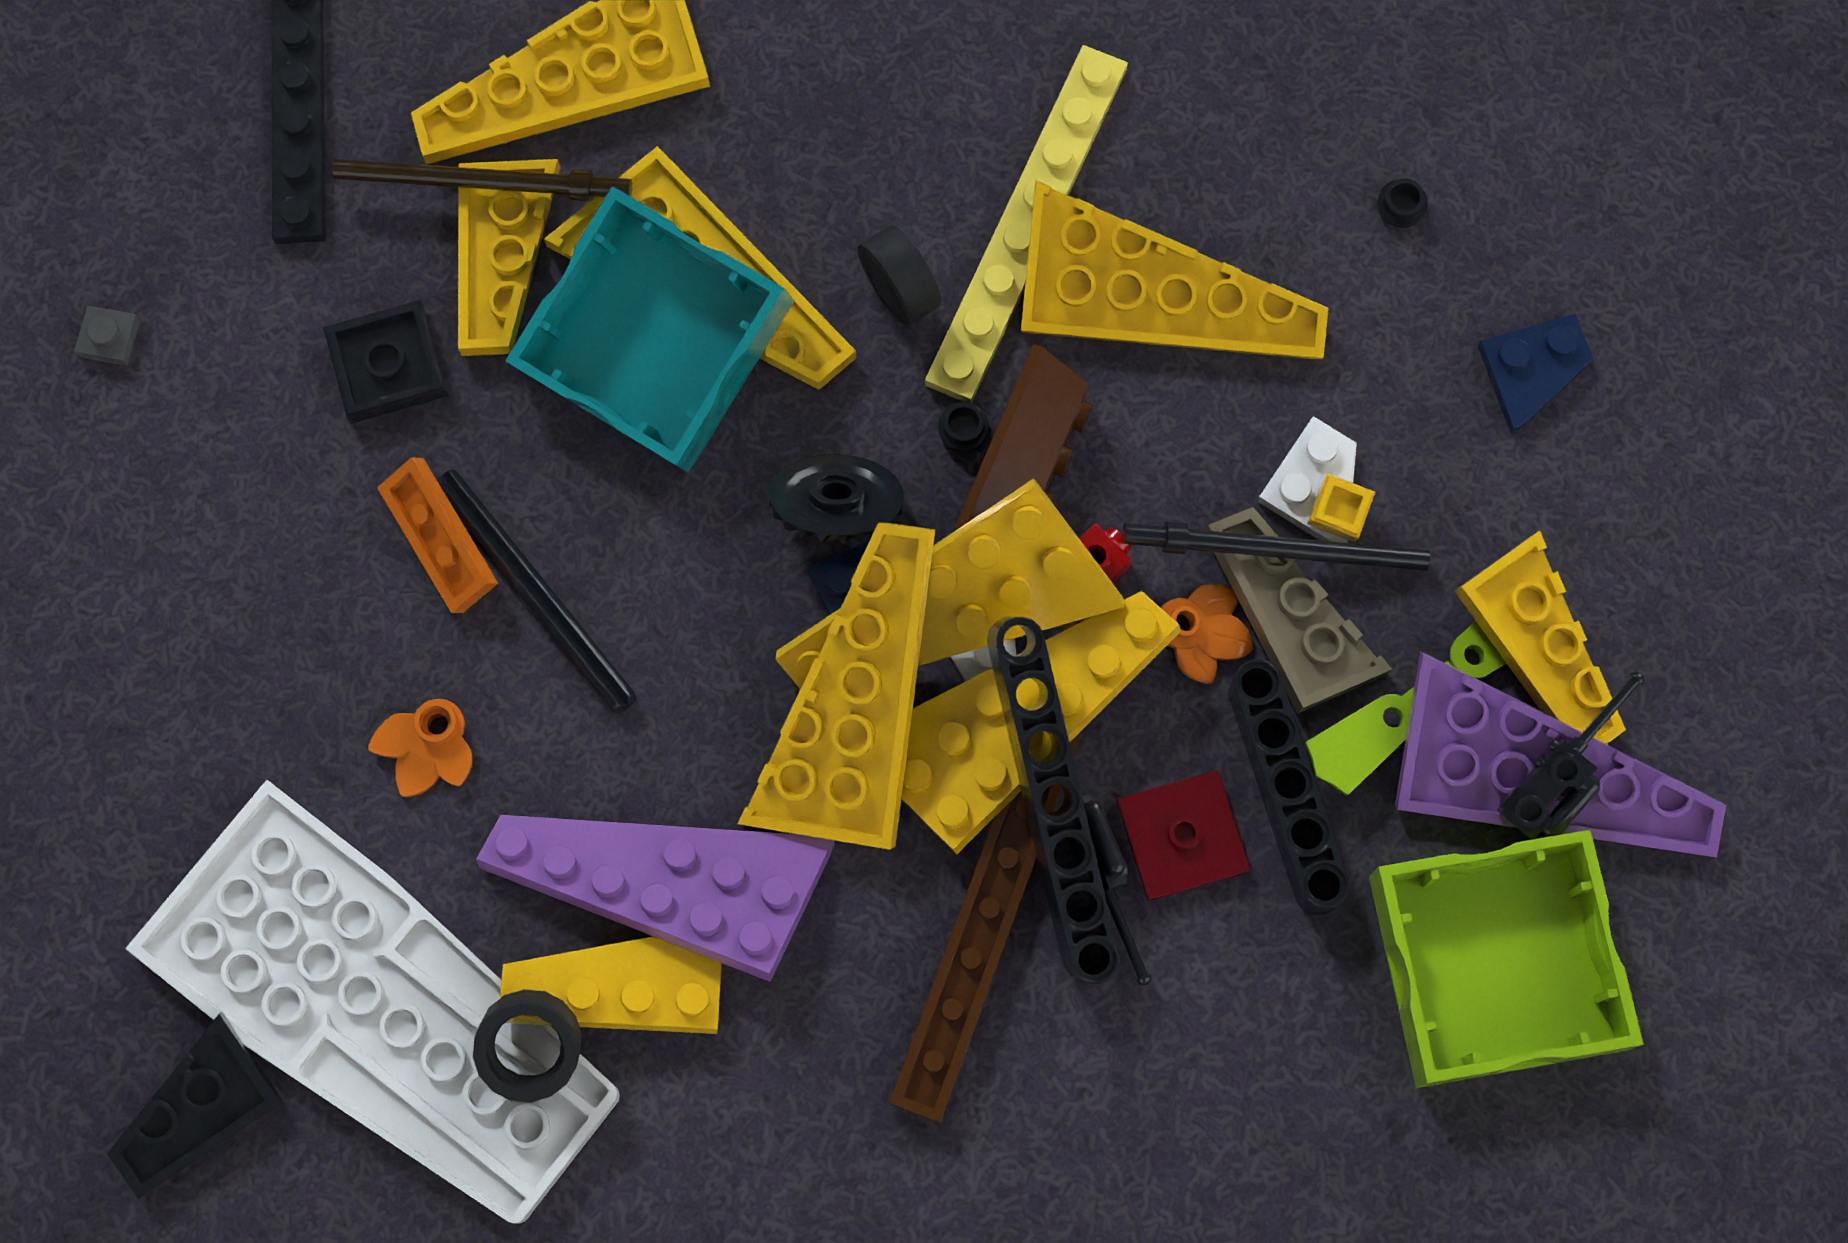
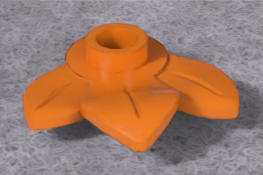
M1221 584L1201 585L1188 598H1174L1160 607L1175 621L1177 615H1183L1189 622L1188 631L1181 629V632L1167 646L1174 649L1178 668L1194 681L1212 684L1217 673V660H1237L1246 656L1254 649V643L1248 628L1240 619L1232 616L1237 606L1238 598L1231 587Z
M445 699L429 700L423 703L415 713H397L390 716L375 731L368 746L369 751L376 755L397 759L395 764L396 783L400 795L405 798L426 792L436 784L440 777L447 783L460 787L472 768V750L462 737L465 730L464 716L454 703ZM438 717L446 718L448 721L447 729L441 734L431 733V722Z

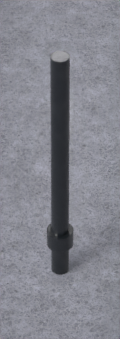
M1165 522L1164 526L1124 523L1122 529V544L1161 547L1163 553L1184 555L1187 550L1423 571H1427L1430 565L1429 550L1189 529L1187 523Z

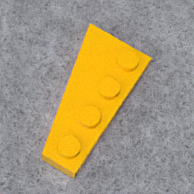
M558 159L459 163V167L552 174H559L560 172ZM459 187L458 350L461 356L510 354L512 351L554 194Z
M1538 531L1454 592L1541 712L1583 732L1611 701L1612 696L1600 668L1593 666L1583 643L1587 638L1580 622H1574L1562 595L1566 592L1558 571L1553 573L1543 551L1547 546L1541 532ZM1618 710L1593 738L1608 744L1626 730Z
M653 936L503 964L500 998L506 994L524 989L545 991L565 1002L576 1015L579 1027L717 1034L722 963ZM527 1015L517 1016L506 1022L511 1024L552 1026L537 1016Z

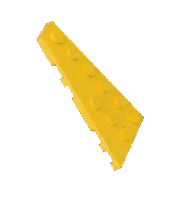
M590 0L528 39V46L508 58L502 55L489 64V70L468 83L459 82L411 112L421 153L427 165L710 87V83L685 0H600L598 2Z
M658 146L619 177L632 179L633 199L672 221L685 235L703 246L726 253L780 285L794 299L792 306L759 359L820 390L857 358L856 350ZM594 197L592 201H589L544 238L546 246L571 259L576 244L605 197Z
M1034 478L933 545L918 666L987 647V636L990 628L996 621L1004 617H1027L1034 620L1041 627V630H1046L1126 607L1123 596ZM841 608L776 651V661L799 689H801L814 659L819 656L829 634L827 631L831 622ZM1015 625L1006 631L1003 640L1008 641L1025 636L1026 633L1021 627Z
M1142 591L1125 599L1126 607L1092 616L1045 640L1069 743L1181 632L1180 625ZM993 668L913 708L901 800L958 854L1021 791ZM1031 678L1023 680L1016 690V699L1024 709L1034 706L1040 696L1039 687ZM1041 731L1030 739L1029 753L1035 761L1045 759L1052 749V741L1045 731Z

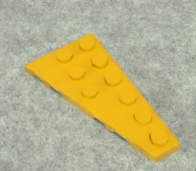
M1035 180L1021 333L1322 360L1324 358L1328 307L1273 283L1269 284L1242 272L1239 268L1214 260L1198 253L1197 250L1127 219L1123 220L1094 207L1095 205L1079 198L1070 197L1052 189L1047 184Z
M884 522L877 524L853 575L852 585L839 613L835 614L827 631L829 634L819 656L814 659L780 731L781 737L769 762L765 764L757 782L759 784L749 805L744 808L737 824L888 850L896 846L935 529Z

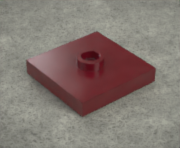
M1218 770L1116 800L1147 902L1244 875L1251 871Z

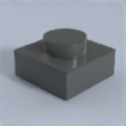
M87 305L74 352L80 358L127 366L141 320L133 313Z

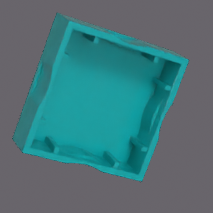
M612 186L576 244L569 266L556 287L542 300L505 361L688 473L701 455L789 311L794 299L780 285L726 253L703 246L685 235L669 219Z

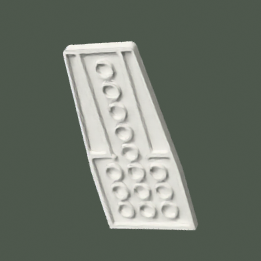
M268 780L264 782L125 948L213 1020L222 1011L242 1043L249 1049L510 1223L520 1224L528 1219L619 1101L620 1094L617 1087L581 1054L577 1067L567 1085L549 1098L531 1103L510 1101L492 1092L478 1075L473 1060V1046L475 1034L488 1008L500 999L501 979L390 875ZM505 1023L496 1035L495 1050L498 1059L506 1068L517 1074L534 1076L544 1073L555 1064L560 1055L561 1043L558 1033L550 1025Z

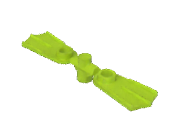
M1476 621L1452 643L1450 648L1451 663L1449 661L1445 662L1476 679L1486 677L1507 664ZM1465 649L1474 650L1478 654V665H1472L1467 662L1464 656ZM1414 687L1402 696L1396 694L1383 695L1305 743V747L1312 760L1315 778L1332 785L1344 795H1349L1406 740ZM1385 711H1391L1397 715L1399 719L1398 727L1393 728L1385 723L1383 719Z

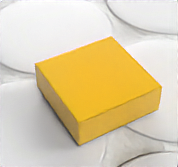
M1327 473L1321 483L1307 524L1355 543L1361 534L1375 492Z

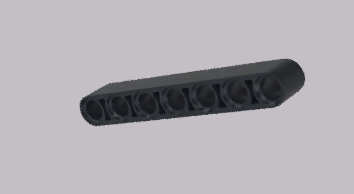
M1004 617L996 621L990 628L987 636V646L1061 960L1065 968L1080 980L1089 984H1101L1110 980L1116 973L1119 965V953L1045 637L1041 627L1032 619L1027 617ZM1016 625L1025 631L1027 645L1021 654L1012 656L1006 651L1003 638L1006 631ZM1031 678L1037 683L1040 696L1034 706L1024 709L1016 699V690L1023 680ZM1045 731L1052 741V749L1045 759L1035 761L1029 753V742L1036 733ZM1058 784L1064 793L1063 804L1057 811L1046 813L1041 805L1042 794L1047 787ZM1071 837L1076 844L1075 857L1066 865H1058L1054 859L1053 851L1055 845L1060 840ZM1078 890H1084L1087 893L1089 903L1086 911L1078 917H1069L1066 911V902L1069 896ZM1090 943H1098L1101 950L1099 962L1090 969H1081L1078 960L1080 951Z

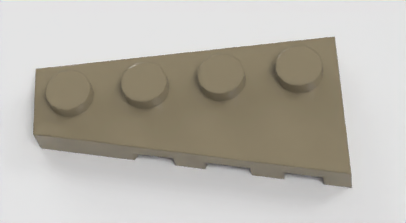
M1254 507L1209 524L1205 529L1208 531L1278 537ZM1214 552L1271 664L1278 670L1285 691L1297 714L1383 677L1392 670L1381 655L1376 657L1360 639L1363 634L1350 619L1345 621L1326 599L1328 593L1315 579L1312 582L1294 562L1295 559Z

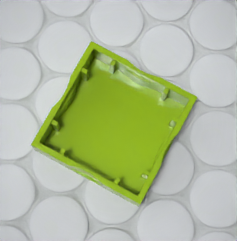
M1591 830L1516 842L1503 849L1484 854L1467 855L1453 853L1379 866L1369 876L1416 1088L1622 1052L1644 1045L1625 967L1615 950L1611 937L1608 912L1609 903Z

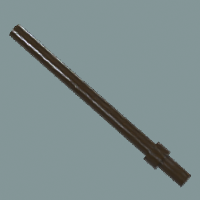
M334 159L332 163V176L334 179L569 195L570 200L592 201L593 197H606L612 186L632 197L633 189L632 179L596 177L592 171L571 170L570 175L344 159Z

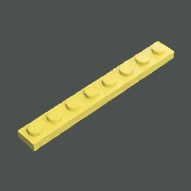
M1082 46L925 378V386L963 402L972 403L1025 290L1035 180L1069 195L1125 75L1128 62L1088 46Z

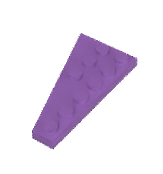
M1420 651L1395 807L1397 810L1516 827L1497 811L1500 804L1535 767L1534 761L1539 756L1544 757L1550 750L1548 745L1554 739L1558 741L1561 737L1569 744L1575 736L1579 737L1582 732ZM1592 738L1586 744L1588 748L1582 755L1597 767L1593 775L1600 782V790L1561 834L1591 830L1592 838L1596 840L1717 857L1726 810L1725 804L1595 738ZM1573 786L1566 787L1547 809L1548 815Z
M500 815L476 860L479 868L771 982L835 845V840L799 834Z

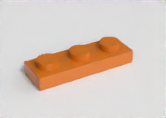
M411 457L377 487L451 613H464L499 584L424 458Z

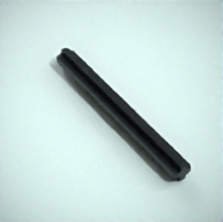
M449 470L437 478L439 485L463 525L614 713L620 714L631 707L637 700L635 692L456 470Z

